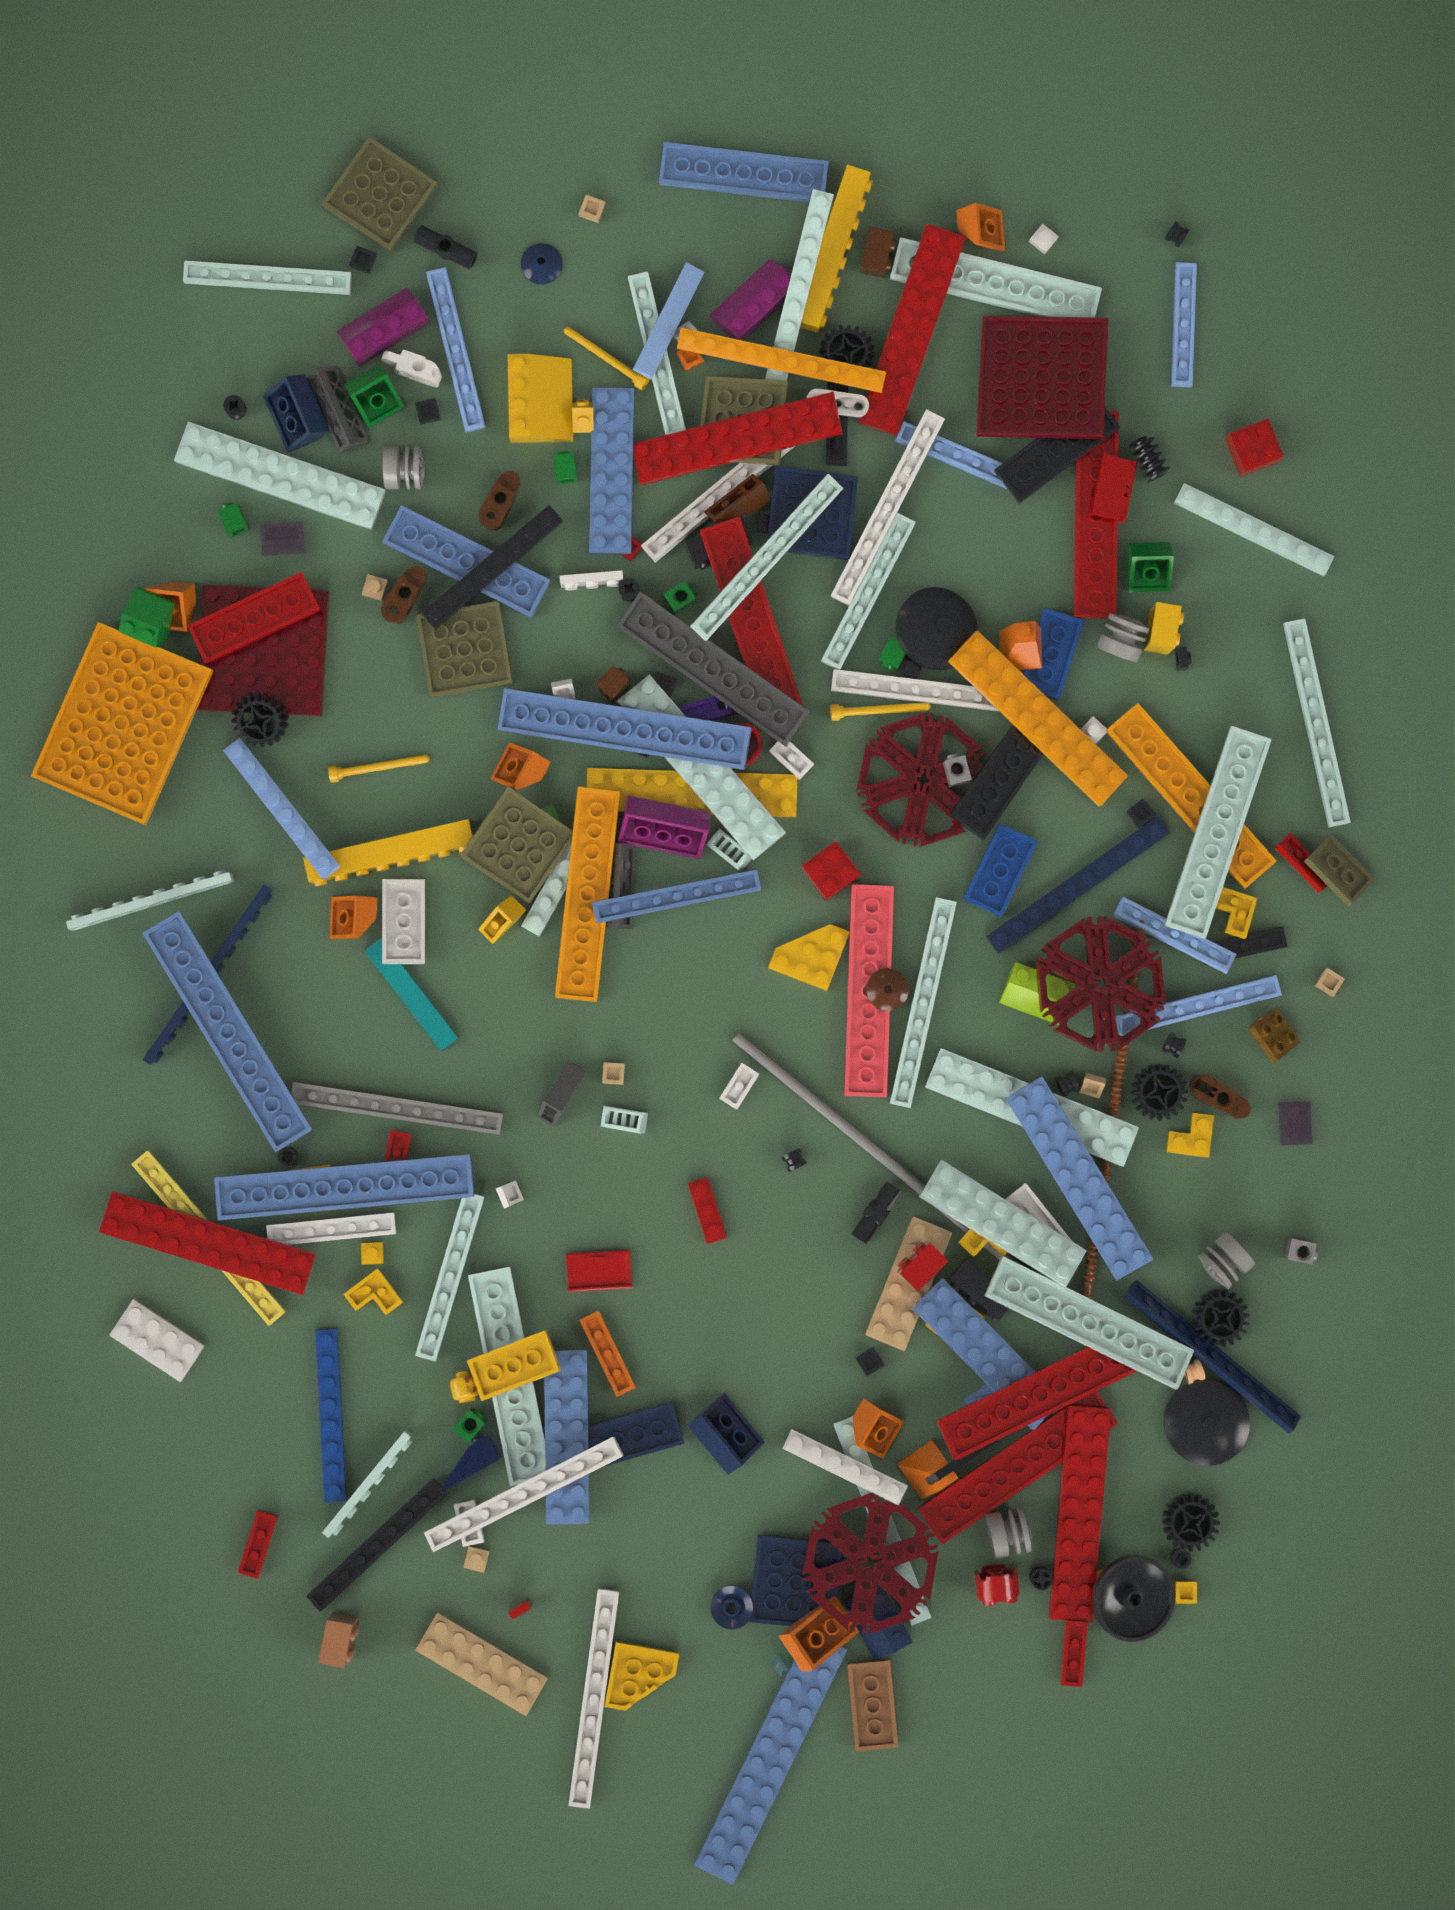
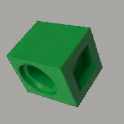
M560 451L556 453L557 455L552 456L557 485L578 482L573 452Z
M233 502L226 503L221 506L222 509L217 510L226 533L230 538L250 530L237 502L234 504Z
M683 581L664 593L663 597L674 615H677L696 603L695 596L697 593L691 584L687 585ZM678 593H685L687 595V599L683 602L678 601L675 597Z
M890 636L878 660L881 663V667L888 671H897L905 655L898 639Z
M470 1408L452 1430L469 1443L487 1422L484 1419L486 1416L479 1409L473 1410ZM466 1419H474L477 1423L476 1428H467L465 1424Z

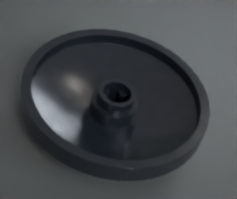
M940 587L924 588L913 593L902 604L896 618V634L903 651L915 663L933 670L953 668L948 660L978 630L977 619L970 605L955 592Z
M1211 1379L1195 1380L1192 1384L1187 1383L1172 1395L1164 1412V1431L1168 1442L1181 1457L1194 1464L1203 1466L1222 1464L1237 1455L1248 1438L1250 1417L1247 1406L1242 1397L1233 1388L1220 1381Z
M1142 1555L1120 1557L1107 1565L1096 1579L1092 1591L1094 1616L1099 1625L1116 1639L1126 1642L1146 1640L1157 1634L1167 1624L1173 1613L1176 1596L1174 1583L1167 1570L1149 1557Z

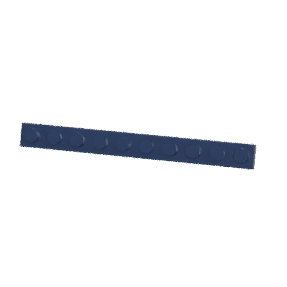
M1157 816L987 935V940L997 954H999L1170 834V832Z
M263 885L212 958L211 963L218 974H220L225 966L222 964L225 958H230L237 949L234 945L238 939L242 941L249 931L246 929L250 922L255 923L260 916L259 909L263 904L266 906L273 897L270 894L272 889L268 886ZM184 1001L143 1058V1061L151 1065L153 1062H159L164 1054L162 1049L166 1044L169 1046L176 1037L174 1034L178 1027L182 1028L188 1020L186 1015L189 1010Z
M1138 1280L1131 1284L1124 1295L1129 1302L1176 1341L1193 1349L1194 1356L1288 1434L1294 1431L1301 1418L1296 1411L1220 1348L1213 1346L1212 1342L1206 1343L1205 1336L1200 1338L1198 1336L1199 1331H1195L1190 1323Z

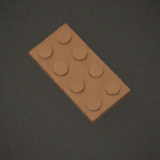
M890 1659L847 1663L855 1751L899 1748Z

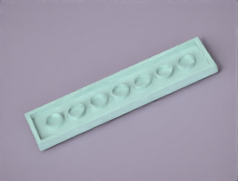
M943 1160L939 1162L919 1196L1064 1287H1067L1087 1251Z

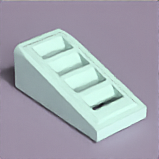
M720 828L706 844L739 872H742L752 860L739 843ZM724 837L725 840L717 848L715 845ZM730 842L731 845H730L729 848L725 851V853H723V852H722L723 849H724V848L727 846V844ZM735 848H738L737 852L733 855V857L729 858V856L735 850ZM744 853L741 859L736 863L739 857Z
M604 1105L600 1126L644 1134L648 1113ZM611 1111L614 1112L612 1124L609 1123ZM619 1113H622L621 1124L617 1125ZM628 1114L631 1115L629 1127L626 1126ZM639 1116L637 1128H635L636 1117Z

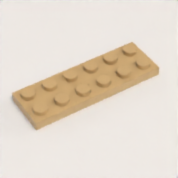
M912 1216L866 1330V1336L905 1351L919 1317L912 1307L930 1290L935 1275L919 1291H916L897 1272L899 1269L897 1265L906 1256L910 1258L915 1253L913 1249L921 1241L924 1243L926 1241L930 1242L944 1255L952 1232Z
M437 1612L415 1650L527 1716L548 1680V1676L440 1612Z

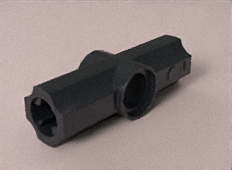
M423 225L415 233L414 243L437 253L442 259H449L469 270L476 262L478 255L476 251L454 241L448 235H441ZM444 244L451 245L447 251L441 250V247Z
M886 1181L875 1199H872L864 1210L863 1217L851 1234L867 1244L878 1226H881L889 1215L890 1208L902 1191Z

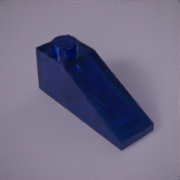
M480 1434L471 1440L473 1443L468 1447L443 1484V1491L502 1457L489 1434L485 1437L483 1434Z

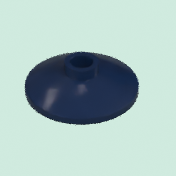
M538 243L530 246L524 252L521 259V269L524 276L532 283L539 285L549 284L560 275L562 258L558 250L553 246ZM539 259H544L545 263L540 265L537 263V261Z
M725 1586L719 1589L711 1600V1615L719 1626L730 1630L739 1629L746 1625L752 1616V1599L744 1589L738 1586ZM729 1603H735L736 1609L731 1610Z

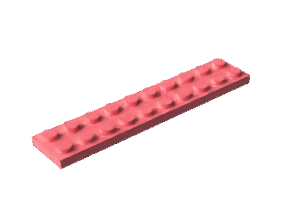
M851 885L844 1096L887 1097L890 1011L880 1010L872 1005L868 999L866 987L868 980L875 972L886 968L891 969L894 886ZM886 985L884 991L890 993L891 986Z

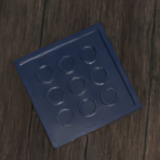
M775 466L767 540L819 482L829 474L843 489L788 549L787 553L849 560L858 476Z
M758 1534L751 1597L753 1613L749 1622L791 1626L820 1606L810 1597L817 1594V1591L807 1593L808 1589L813 1588V1582L811 1580L803 1581L805 1577L811 1576V1573L802 1576L809 1540ZM817 1542L814 1558L815 1567L822 1569L842 1562V1552L831 1542ZM839 1586L827 1590L825 1593L826 1600L833 1596H836L838 1599Z

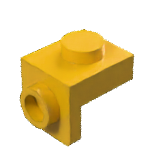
M580 399L572 403L573 433H586L594 430L593 404L589 400Z

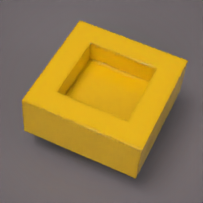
M383 1242L361 1243L362 1265L384 1263Z
M1174 1581L1175 1603L1197 1604V1582Z

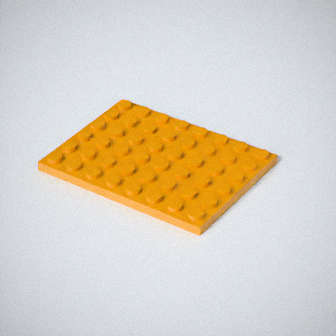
M98 622L31 777L147 825L213 670L162 648H155Z

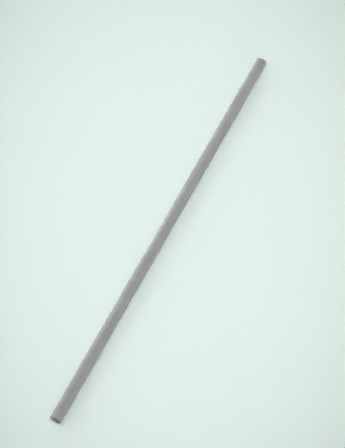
M740 1033L736 1035L732 1040L914 1191L919 1195L925 1187L923 1183ZM939 1210L942 1214L949 1218L964 1232L967 1233V1231L970 1229L962 1223L955 1220L954 1218L950 1217L946 1213ZM988 1242L984 1245V1248L998 1260L1001 1257H1005L1020 1264L1008 1253L1002 1256Z

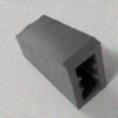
M567 1061L543 1100L537 1114L538 1118L554 1127L557 1125L586 1073L580 1065Z

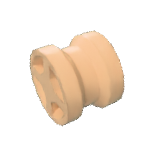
M1199 1359L1194 1360L1193 1363L1187 1366L1184 1376L1188 1384H1192L1194 1380L1198 1379L1201 1381L1205 1380V1373Z

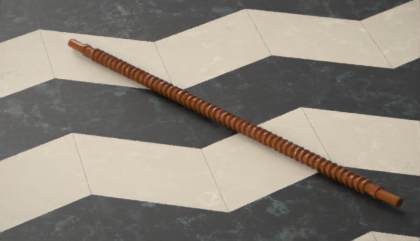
M1136 928V932L1144 936V931ZM1137 972L1129 977L1127 985L1135 989L1138 988L1137 982L1140 980L1137 977L1140 973ZM1122 1008V1010H1124V1014L1130 1012V1011H1128V1010ZM1128 1044L1117 1050L1118 1056H1115L1117 1062H1114L1116 1068L1113 1069L1115 1074L1112 1075L1114 1080L1111 1081L1114 1085L1110 1087L1113 1091L1110 1093L1112 1098L1109 1099L1111 1104L1108 1105L1110 1111H1107L1110 1116L1117 1118V1115H1120L1118 1109H1121L1119 1103L1122 1102L1120 1097L1123 1096L1121 1091L1124 1090L1121 1086L1125 1084L1122 1080L1125 1078L1123 1073L1126 1072L1124 1067L1127 1066L1125 1060H1128L1126 1054H1129L1127 1048H1130ZM1100 1159L1102 1165L1099 1168H1101V1173L1108 1183L1110 1182L1108 1176H1111L1109 1170L1112 1169L1110 1167L1112 1162ZM1088 1239L1090 1245H1087L1089 1251H1086V1253L1089 1255L1085 1258L1088 1262L1085 1263L1087 1268L1084 1269L1086 1275H1083L1085 1281L1082 1282L1084 1288L1081 1295L1093 1299L1092 1286H1095L1093 1280L1096 1279L1094 1277V1274L1097 1273L1095 1267H1098L1096 1261H1099L1097 1255L1100 1253L1097 1252L1098 1249L1093 1241Z

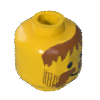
M468 1371L455 1373L456 1377L450 1381L453 1399L459 1400L460 1404L475 1401L479 1393L472 1374H469Z

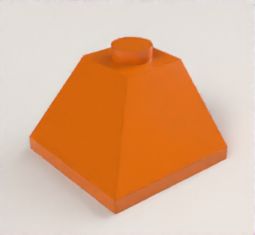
M973 203L956 210L959 232L976 245L1001 252L1006 251L1002 210L978 203Z
M175 581L146 587L145 590L175 602L170 630L188 632L189 628L187 625L191 624L196 607L194 583Z
M1036 621L1014 623L999 631V651L1019 671L1042 669L1041 627Z
M509 742L490 780L518 791L541 781L551 762L534 751Z
M366 896L331 897L329 939L359 938L376 920L378 910L377 898Z
M863 1398L853 1416L856 1446L883 1459L904 1421Z
M932 1439L897 1463L921 1500L942 1490L958 1479L953 1471L932 1485L927 1483L926 1477L948 1464Z

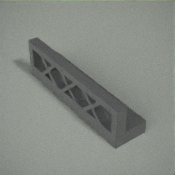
M337 366L315 369L307 377V380L339 453H345L355 445L369 442L370 440L344 387V382ZM326 373H332L335 380L334 383L328 379ZM335 391L342 395L343 402L336 398ZM344 410L350 413L351 420L344 416ZM352 429L358 432L360 438H354Z
M614 843L615 857L612 861L614 878L612 881L610 880L609 893L612 891L613 898L634 894L636 846ZM633 916L612 920L611 924H607V921L605 929H633Z

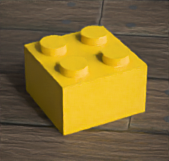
M1161 602L1154 604L1150 609L1147 627L1151 628L1149 634L1146 633L1145 638H1147V641L1144 643L1143 651L1168 655L1172 650H1175L1176 646L1179 645L1181 634L1178 633L1179 625H1182L1184 613L1181 612L1182 606Z

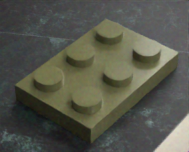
M1332 834L1327 836L1304 861L1348 907L1375 880Z

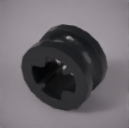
M285 1147L279 1151L278 1160L284 1166H292L298 1161V1153L294 1148ZM285 1151L293 1153L291 1156L293 1160L290 1163L289 1160L286 1162L283 1160L285 1157L283 1153Z
M1176 1548L1171 1552L1170 1560L1175 1567L1184 1569L1190 1565L1191 1556L1188 1551ZM1179 1553L1186 1557V1560H1182L1183 1563L1181 1564L1178 1560H1175L1176 1556L1179 1557Z

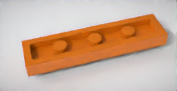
M598 1310L580 1319L616 1397L635 1389L636 1386L600 1311Z

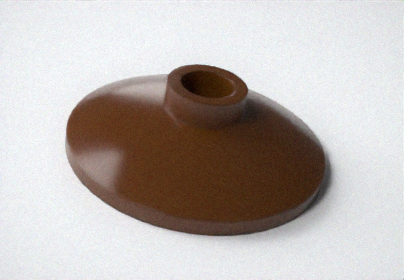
M886 968L878 970L870 977L866 992L872 1005L880 1010L891 1011L904 1004L908 997L909 986L906 978L899 971ZM886 985H890L892 987L891 993H886L884 991V987Z

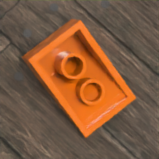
M836 1596L827 1600L842 1614H847ZM818 1606L783 1631L779 1638L800 1670L806 1672L817 1668L854 1637L859 1630L855 1626L854 1632H851L850 1628L853 1623L851 1621L848 1624V1630H846L821 1606Z

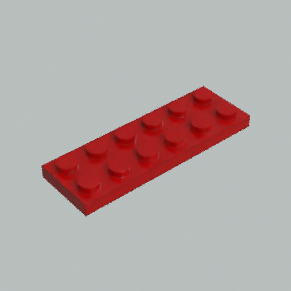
M300 572L187 626L207 665L321 611L304 573Z

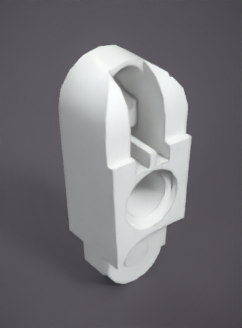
M404 349L400 355L390 351H384L381 360L395 367L393 373L437 388L442 378L441 372L437 365L427 360L426 357Z

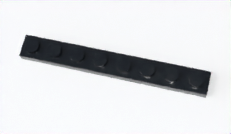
M548 505L421 614L437 630L562 524L563 520Z
M435 1478L431 1479L306 1597L321 1612L439 1503L448 1492Z

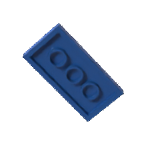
M1044 608L1039 622L1041 627L1042 669L1024 670L1023 675L1046 697L1059 701L1084 620Z
M1000 823L963 900L1001 918L1038 841Z

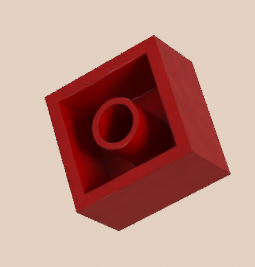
M1268 418L1231 432L1225 438L1240 478L1279 463L1284 457Z
M837 841L830 844L801 866V869L825 901H828L861 876Z
M921 1241L913 1249L915 1253L910 1258L906 1256L897 1265L899 1267L897 1272L916 1291H919L948 1262L928 1241L925 1243Z

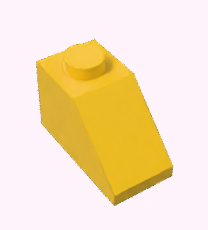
M511 895L493 910L478 930L494 944L517 922L526 909Z

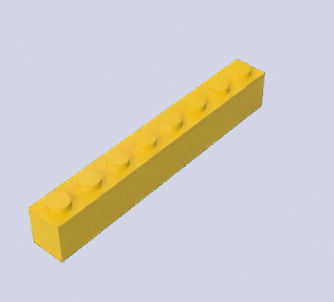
M848 164L846 166L823 235L800 326L802 329L818 334L820 327H825L828 318L825 312L827 308L831 309L834 300L831 294L833 288H838L841 277H838L840 269L844 270L847 261L844 255L846 250L850 251L854 238L850 237L852 231H857L860 222L857 216L859 211L863 212L867 200L863 198L865 192H870L873 180H870L871 172Z
M466 819L329 851L340 868L325 880L321 878L307 858L303 857L308 882L315 884V886H322L328 884L327 880L335 879L336 882L348 879V875L356 874V877L368 875V871L374 869L377 872L389 870L391 865L397 864V867L410 865L409 861L417 859L418 862H425L431 860L430 856L446 857L451 855V851L459 850V853H461L472 838L473 831L470 820Z

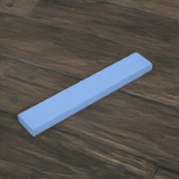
M687 262L685 263L634 365V371L652 379L701 281L704 271Z
M1175 263L1171 387L1193 386L1197 263Z
M903 421L895 442L907 447L917 426ZM938 435L936 436L927 454L928 456L1006 488L994 472L997 467L1003 464L1002 462Z
M1125 897L1121 898L1113 914V917L1143 930L1150 936L1225 974L1229 971L1237 955L1208 939H1202L1164 926L1165 917Z

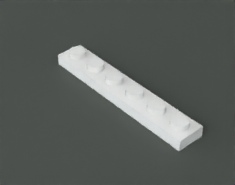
M395 1212L266 1225L268 1239L287 1245L397 1234Z
M792 1429L782 1448L897 1505H900L908 1487Z

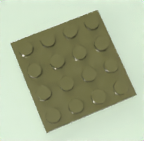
M369 136L322 202V206L391 252L433 194L438 183Z
M706 376L700 426L787 404L789 382ZM781 450L732 463L780 466Z
M499 601L463 607L437 630L431 626L422 614L416 615L430 698L513 685Z
M506 786L459 856L530 904L571 844L573 831Z

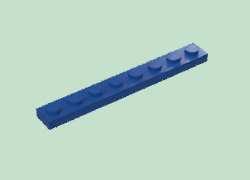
M338 1328L315 1330L324 1502H339L347 1500Z

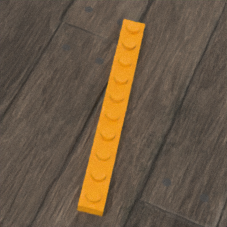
M682 327L677 344V349L880 393H882L886 375L885 371Z

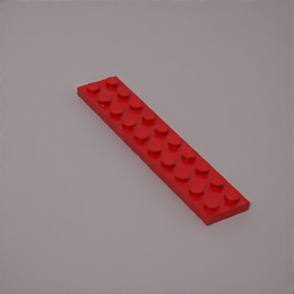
M926 223L876 370L886 372L882 393L868 391L866 398L869 402V409L864 416L859 417V424L894 436L898 435L964 245L965 236Z
M829 392L633 443V454L639 484L643 486L841 435L843 431L834 392Z
M1108 411L1119 424V411ZM1119 430L1075 462L1073 617L1079 619H1108L1110 613L1116 614L1118 522L1096 515L1090 516L1101 454L1106 453L1118 457Z
M740 517L700 530L720 592L753 557ZM760 581L728 616L745 666L803 706L762 582Z
M115 1191L111 1192L99 1233L300 1295L305 1293L317 1255L310 1251Z
M1087 1346L936 1420L953 1459L958 1460L1136 1372V1370Z
M1097 1391L1070 1404L1108 1408ZM1067 1406L918 1507V1510L942 1545L1062 1463ZM1112 1413L1110 1429L1118 1424Z
M1081 1405L1067 1406L1052 1572L1053 1580L1048 1616L1051 1620H1075L1092 1623V1591L1097 1575L1111 1408Z

